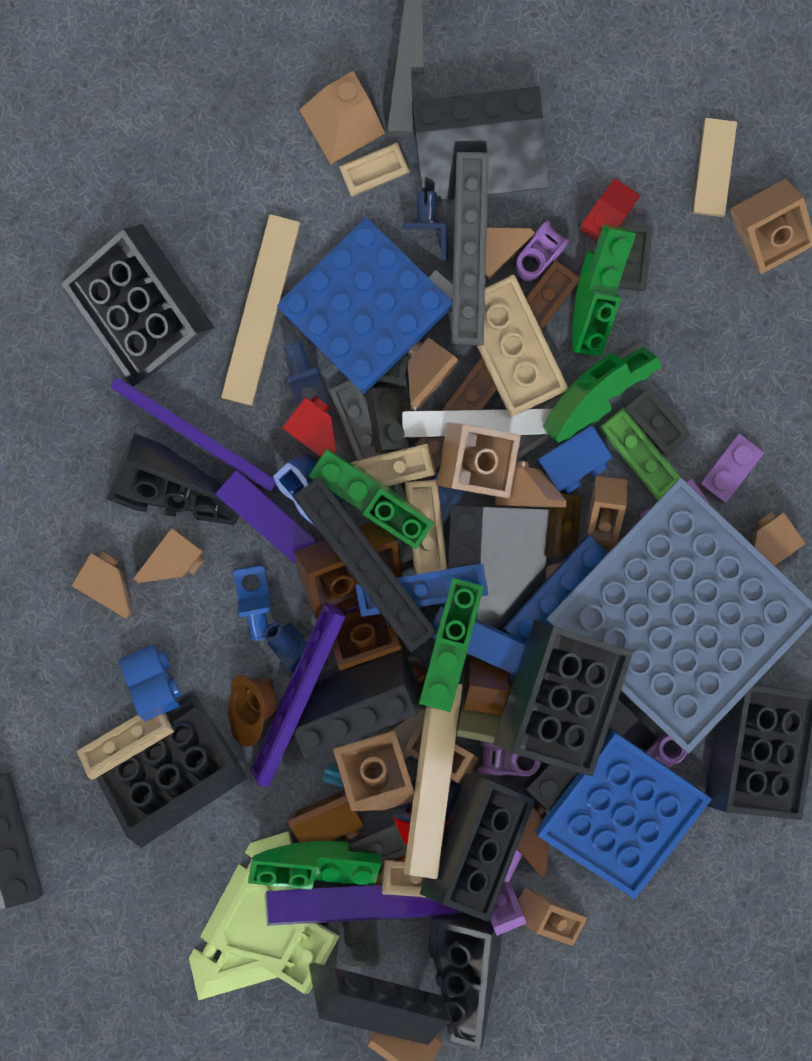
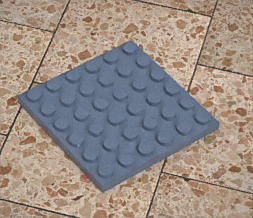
M679 478L546 619L553 626L633 652L621 691L689 754L812 624V601L682 478Z

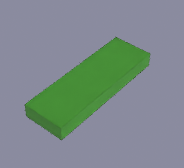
M624 407L598 427L657 501L680 478Z

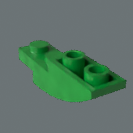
M603 224L595 251L587 250L578 283L573 314L572 351L575 353L602 357L622 299L616 294L636 236V233L631 229Z
M643 346L623 359L614 353H610L584 372L562 395L543 425L545 432L559 443L562 440L571 438L577 431L590 423L599 421L603 415L612 410L608 401L610 398L621 395L625 389L638 381L649 378L653 372L662 367L658 357Z
M326 448L309 474V477L314 480L320 476L330 491L361 510L362 515L414 549L418 548L434 524L430 518L394 490L355 463L351 464L328 448Z
M452 578L419 704L451 713L485 586Z
M314 841L294 843L272 848L254 855L249 871L248 884L312 890L315 880L371 886L376 884L381 858L380 854L351 852L348 849V842Z

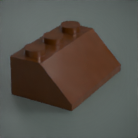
M375 522L358 527L396 578L403 577L398 544L394 535ZM326 540L294 551L298 576L316 620H318L326 602L336 605L340 611L359 605L356 589L358 583L350 572L346 570L344 564Z

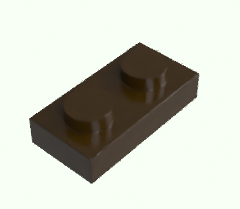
M560 493L566 500V507H550L546 556L566 558L578 545L582 496Z

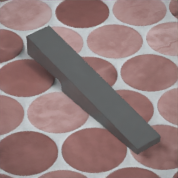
M405 0L387 129L388 138L413 137L411 74H424L422 0Z

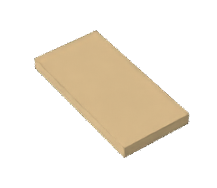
M511 275L486 287L484 345L477 346L510 417H513L566 392L568 386L515 275Z

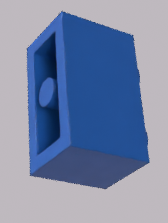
M591 425L536 462L559 492L564 490L568 494L582 485L579 480L581 477L589 472L592 477H595L609 468L606 461L613 457Z

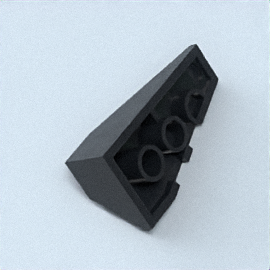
M136 433L133 434L121 459L108 492L107 500L141 512H147L148 505L165 507V515L175 517L177 512L184 510L192 511L197 520L235 525L240 517L215 494L222 486L221 483L167 446Z
M467 913L433 917L430 924L428 949L431 959L434 958L437 971L435 976L437 986L441 987L450 1021L447 1024L450 1041L481 1049L501 951L502 934L496 935L491 920L488 922Z

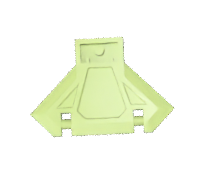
M290 831L252 842L245 853L253 857L272 848L293 844ZM251 862L247 868L238 865L200 936L207 941L203 952L194 948L189 957L198 1000L278 977L302 993L309 994L313 987L309 965L312 962L325 965L339 936L319 923L267 926L265 892L296 890L300 888L248 884ZM217 950H220L222 953L218 961L213 958Z

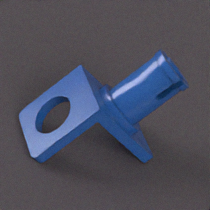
M260 564L234 569L233 577L238 596V616H247L251 640L266 639L264 637V630L268 625L266 612L270 611V593L265 568ZM248 574H254L260 579V585L255 590H247L242 585V579Z

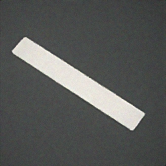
M528 409L513 417H510L507 410L406 411L402 413L404 437L445 436L447 422L518 435L548 434L545 432L543 425L552 409Z

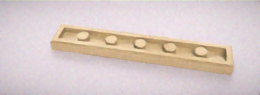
M269 214L224 384L222 399L253 406L278 312L277 305L281 300L301 225L298 221Z
M458 684L451 713L426 706L404 866L405 875L437 879L463 686L461 684Z

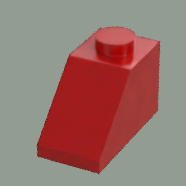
M614 178L582 223L579 231L597 243L603 224L620 227L641 195Z
M316 396L312 400L305 397L282 428L320 457L326 448L336 453L332 417L326 413L330 407Z

